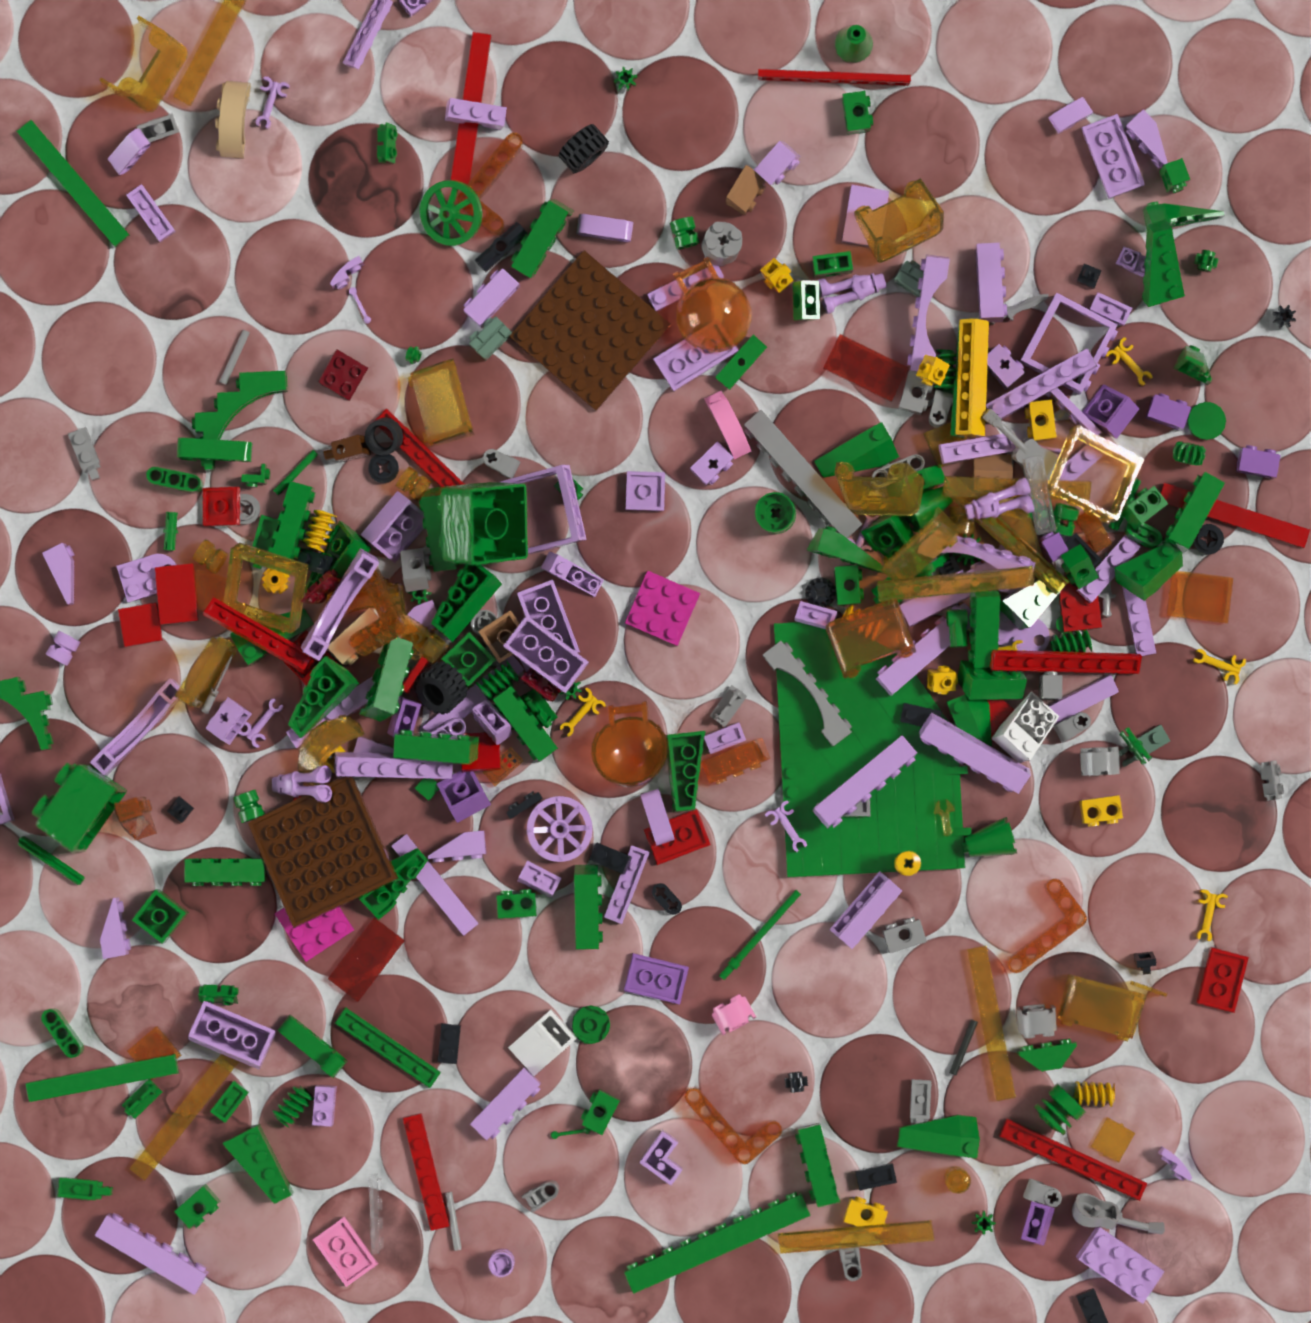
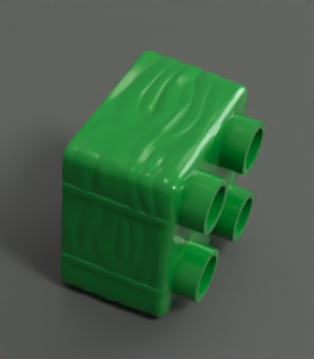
M484 482L448 486L441 490L437 502L438 510L441 513V535L438 543L444 561L480 565L510 560L515 561L528 557L526 485L522 483Z
M66 763L54 780L55 783L61 786L55 796L48 797L44 795L34 807L32 814L39 818L36 822L37 828L41 829L52 839L71 852H85L125 796L127 789L108 776H104L92 765H77L75 763L71 765Z

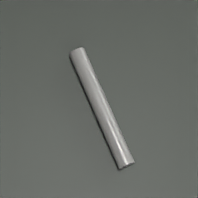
M242 331L219 382L227 384L250 332Z
M446 1192L444 1194L454 1251L461 1250L452 1192Z

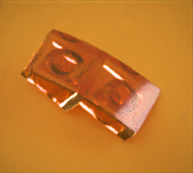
M1092 509L1078 516L1075 522L1085 534V539L1095 553L1112 544L1110 537Z

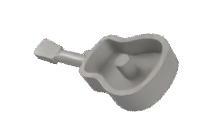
M988 409L983 414L982 419L993 427H997L1016 446L1012 452V458L1021 466L1023 474L1029 481L1038 484L1044 483L1053 476L1058 468V458L1052 451L1040 447L1033 439L1025 438L1021 441L1001 422L1002 419L992 409Z
M1078 1194L1072 1206L1074 1219L1085 1227L1114 1229L1116 1224L1154 1234H1163L1165 1231L1163 1222L1143 1223L1123 1218V1214L1119 1212L1116 1204L1103 1201L1091 1194Z

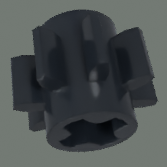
M1280 305L1278 306L1279 312L1274 311L1272 313L1276 316L1273 323L1277 322L1279 329L1283 325L1290 328V321L1295 322L1297 320L1293 318V314L1296 311H1291L1289 309L1290 305L1284 309ZM1283 313H1286L1287 319L1285 321L1283 316H1281Z
M803 1072L788 1073V1078H784L785 1088H790V1093L803 1092L804 1086H808L807 1076H803Z

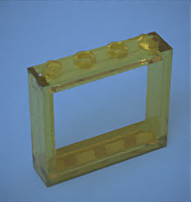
M1077 425L1069 431L1045 490L1051 492V496L1058 499L1063 498L1067 500V504L1073 507L1078 506L1086 514L1096 515L1100 517L1102 522L1110 524L1119 520L1144 459ZM1076 439L1128 465L1110 512L1057 486Z
M239 542L230 549L224 603L254 621L264 624L265 627L276 628L283 633H293L300 627L303 607L301 600L304 598L308 564ZM242 560L295 577L290 618L237 601Z
M220 636L218 638L211 637L176 692L175 697L191 707L201 709L211 689L215 688L229 658L233 654V659L238 652L234 648L235 644Z

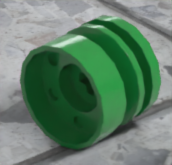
M771 492L765 494L757 502L755 517L762 529L768 533L780 534L785 533L793 526L796 520V509L789 497L783 493ZM772 510H781L779 512L781 516L779 518H772Z
M1056 1084L1048 1092L1053 1100L1049 1102L1042 1098L1041 1101L1046 1107L1043 1109L1039 1104H1036L1034 1108L1046 1124L1064 1135L1066 1131L1061 1125L1064 1123L1068 1128H1071L1072 1126L1067 1119L1071 1117L1078 1121L1086 1111L1061 1086Z

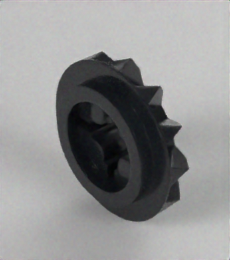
M391 454L384 456L375 455L369 462V474L379 483H389L397 477L399 472L398 461ZM377 463L382 465L388 463L387 468L390 474L384 471L379 475L381 469Z
M1204 524L1194 540V546L1201 553L1206 555L1214 554L1223 546L1224 535L1216 525ZM1209 532L1210 538L1216 541L1210 542L1207 547L1206 541L1201 538L1206 537Z
M815 578L806 587V599L810 604L825 608L835 599V586L826 578ZM824 586H826L824 593L828 598L820 596L816 600L815 598L817 597V592L815 591L814 587L816 589H821Z

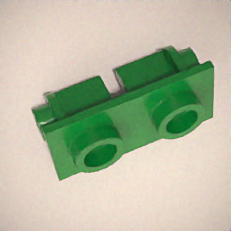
M388 122L379 124V128H377V142H384V145H377V159H379V163H386L388 161L395 164L397 156L396 138L398 135L396 126Z
M535 689L521 696V699L542 727H550L552 725L551 721L558 718L543 696Z
M204 984L199 987L198 998L201 1003L206 1001L211 1004L222 1003L226 1006L238 1004L237 995L239 988L235 987V985H221V992H217V985Z
M148 1079L122 1104L125 1109L124 1111L136 1119L162 1091L151 1079Z

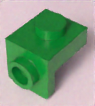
M261 464V475L242 474L241 482L246 484V487L254 488L258 487V484L267 485V480H270V468H267L266 464Z

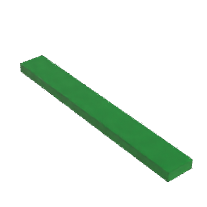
M29 120L16 131L115 247L130 236L32 120Z
M176 1054L27 1082L25 1085L29 1102L178 1074L179 1069Z

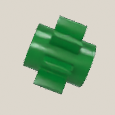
M623 67L621 72L616 71V75L619 78L615 79L614 83L620 84L619 90L626 88L629 91L631 85L636 87V83L633 80L637 79L638 76L632 75L633 68L625 70V67ZM627 75V78H629L627 83H625V81L623 80V76Z
M1202 250L1201 254L1197 253L1195 256L1194 264H1198L1197 269L1200 271L1211 272L1212 268H1217L1219 259L1215 258V252Z
M426 589L423 591L424 596L422 598L420 596L416 598V591L408 592V594L413 595L410 601L418 600V605L423 600L428 602L427 595H432Z
M574 682V692L570 693L569 691H567V693H565L566 700H568L569 696L572 695L575 699H577L575 695L576 692H582L580 689L577 688V686L580 685L581 682Z
M982 1210L981 1215L975 1213L976 1221H971L972 1224L977 1225L974 1231L978 1232L981 1230L983 1235L988 1230L993 1232L991 1226L995 1225L996 1222L990 1220L993 1217L992 1213L988 1216L984 1210ZM983 1218L988 1222V1224H985V1227L979 1224V1222L983 1221Z

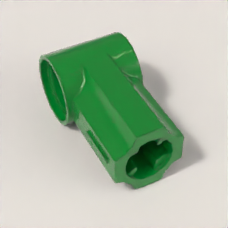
M967 609L946 610L950 647H966Z

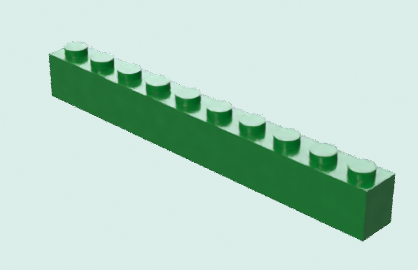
M796 1191L786 1195V1199L780 1202L778 1199L773 1200L764 1209H761V1207L755 1208L746 1217L739 1215L733 1218V1222L730 1224L721 1223L715 1226L716 1230L708 1232V1230L697 1234L698 1238L690 1240V1238L679 1242L680 1246L673 1248L669 1246L662 1250V1254L657 1256L651 1254L644 1258V1262L638 1264L636 1261L627 1265L624 1274L633 1294L811 1216L801 1192L798 1194Z

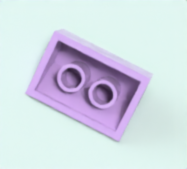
M397 491L361 535L395 563L401 556L400 551L406 550L424 529L422 523L424 512Z

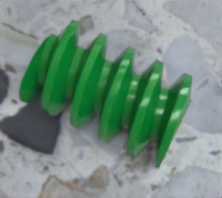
M937 349L936 352L939 355L936 357L950 366L941 386L936 385L933 389L952 390L954 388L952 381L955 380V375H953L955 368L953 365H956L954 358L957 353L952 350Z
M1086 629L1082 631V635L1079 631H1075L1074 636L1071 632H1068L1067 638L1064 633H1060L1059 639L1055 634L1050 641L1051 651L1071 652L1074 650V652H1079V649H1081L1082 652H1086V649L1089 648L1092 652L1091 638Z
M507 660V667L500 664L501 671L496 668L494 669L495 676L488 673L489 680L482 678L483 685L476 682V685L486 698L493 700V693L499 695L501 694L500 688L504 691L507 689L505 684L513 686L512 679L516 682L519 681L517 673Z
M301 1085L300 1088L292 1087L295 1091L294 1094L287 1093L290 1097L289 1100L282 1099L285 1103L284 1106L281 1104L277 1105L280 1109L279 1112L276 1110L272 1111L275 1117L288 1128V1123H294L292 1117H299L297 1111L302 1113L305 1111L302 1105L308 1107L310 1105L308 1100H314L313 1095Z

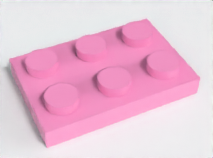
M345 1216L313 1239L346 1287L378 1265L376 1259Z

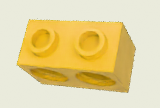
M1120 795L1079 801L1082 823H1088V827L1098 826L1100 821H1107V824L1119 823L1118 819L1123 818ZM1110 804L1116 809L1115 814L1112 816L1106 812V808ZM1090 807L1095 808L1097 811L1094 818H1090L1087 815V810Z

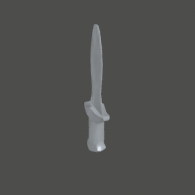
M1048 294L1037 295L1017 305L1007 306V316H1004V318L1007 317L1013 321L1015 314L1042 303L1049 297Z
M1111 581L1102 590L1101 594L1098 595L1099 598L1103 599V609L1100 615L1104 618L1111 617L1110 599L1116 597L1111 592Z
M233 654L224 667L215 688L211 689L201 709L205 714H209L219 693L217 689L228 669Z

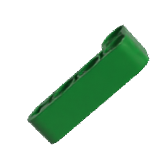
M178 438L177 458L187 461L199 459L251 462L253 443L246 441Z
M290 1014L277 1029L290 1042L321 1066L320 1068L332 1078L336 1077L348 1062L340 1053Z

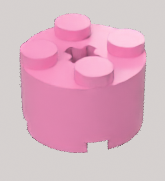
M739 994L730 999V1004L724 1006L722 1003L713 1008L714 1013L712 1017L722 1035H726L725 1030L727 1029L729 1032H732L747 1024L749 1017H752V1019L756 1018L745 996L742 997Z

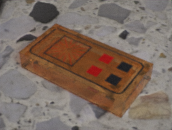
M512 747L500 756L501 770L482 772L495 787L524 761Z

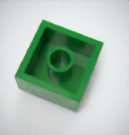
M468 632L440 660L445 664H451L453 668L455 667L462 674V678L466 681L465 686L468 687L496 659Z
M155 889L132 921L163 944L167 942L189 912L160 889Z

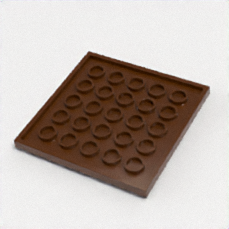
M584 250L509 337L597 411L671 324Z
M344 776L327 784L332 791L331 799L328 802H320L313 796L304 795L248 822V826L293 928H297L398 879L353 776Z

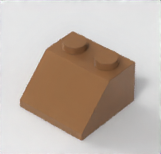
M745 165L726 197V205L743 215H746L748 211L751 213L756 205L754 200L757 195L761 196L766 189L764 185L765 180L750 166Z
M1011 454L973 459L972 491L999 492L1012 486L1013 468Z
M511 610L478 631L498 663L513 655L512 652L504 647L505 643L520 625Z

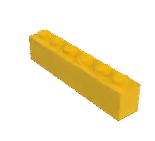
M974 318L960 319L956 435L968 437L985 436V420L982 419V416L986 412L989 321Z

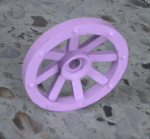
M556 796L542 801L533 809L527 823V835L533 849L543 858L555 862L569 861L578 857L587 848L592 837L593 827L589 813L582 804L568 797ZM556 803L557 820L550 817L543 809ZM561 803L574 807V810L565 820H562ZM580 812L585 825L569 826L568 824ZM538 814L550 823L551 827H534ZM557 826H563L564 830L562 833L557 832ZM569 831H586L582 843L580 844L571 836ZM551 832V835L540 846L534 833ZM564 837L577 848L565 855ZM555 838H558V855L545 851Z

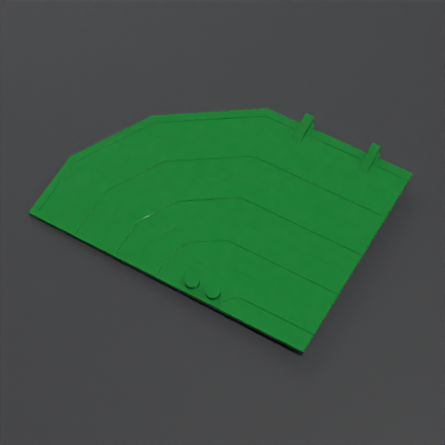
M836 621L832 631L800 622L774 623L775 645L780 641L783 644L785 642L789 644L793 650L791 652L795 659L798 657L805 665L803 670L806 674L810 672L817 681L814 683L817 688H822L828 695L826 699L830 705L834 703L840 711L838 713L842 720L846 718L852 726L850 728L851 733L832 747L821 733L824 729L823 719L811 693L795 677L776 669L783 802H789L784 806V810L787 812L792 809L794 810L791 815H786L799 838L804 839L807 843L805 847L802 842H798L796 844L798 852L794 851L793 841L785 830L787 877L878 873L879 871L881 873L897 872L894 865L895 858L898 854L906 851L914 852L919 856L921 860L919 871L965 868V854L962 846L964 842L963 836L971 835V827L963 828L960 774H968V766H959V763L952 755L941 753L937 749L938 747L933 744H925L921 740L919 733L922 727L900 722L904 703L941 711L918 677L915 675L890 696L876 680L879 676L877 672L885 665L889 668L893 664L892 659L899 653L875 641L872 642L869 638L866 639L862 634L858 635L856 631L851 632L850 628L845 629L844 625H838L839 623ZM942 712L940 718L949 722ZM903 736L917 752L914 757L916 760L910 766L906 767L904 765L899 769L901 773L894 779L891 777L885 781L886 785L880 791L875 789L870 793L872 795L870 798V817H841L843 821L835 828L831 826L827 829L813 812L816 804L821 803L899 737ZM904 860L905 864L903 866L911 868L910 863L912 861Z

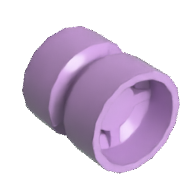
M58 630L53 639L55 644L50 645L46 655L68 666L73 657L71 653L76 652L81 642Z
M504 1248L494 1251L489 1260V1269L492 1274L498 1277L509 1275L514 1267V1255Z

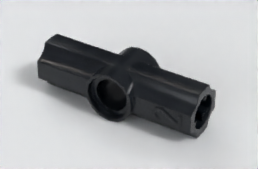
M516 221L506 232L496 238L475 259V262L483 271L487 272L500 259L507 256L510 250L528 233ZM499 243H504L507 247L504 251H498L496 246Z

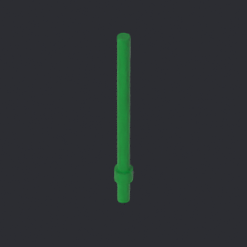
M797 890L787 898L736 957H732L729 960L728 966L719 974L723 980L734 969L737 970L740 967L741 961L800 897L801 894Z

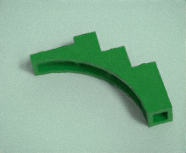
M240 372L239 378H236V387L240 389V392L217 393V398H214V408L218 409V412L195 413V418H192V429H195L197 434H203V436H200V439L220 440L233 418L246 406L260 398L288 392L287 372ZM201 460V466L206 471H215V460Z
M20 677L1 680L0 699L16 708L29 722L41 750L52 749L53 737L51 733H48L47 729L49 719L47 714L44 715V711L51 710V705H53L51 694H48L47 691H40L24 695L26 685L24 680L21 681Z

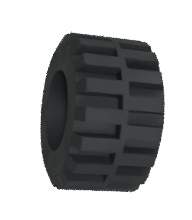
M591 124L572 136L561 148L558 156L575 174L591 165L606 150L609 141L594 124Z
M442 661L431 664L416 678L414 683L416 687L415 693L418 694L417 698L421 700V704L436 714L444 715L445 713H450L467 695L466 681L462 678V674L455 667H451V664H445Z

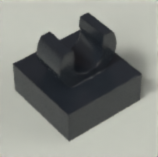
M1084 263L1076 282L1094 289L1102 270Z
M951 556L943 566L938 567L942 578L946 580L961 571L954 556Z
M179 796L167 812L183 823L195 808Z
M1153 951L1134 953V962L1137 968H1141L1143 975L1151 974L1150 967L1156 966V958Z

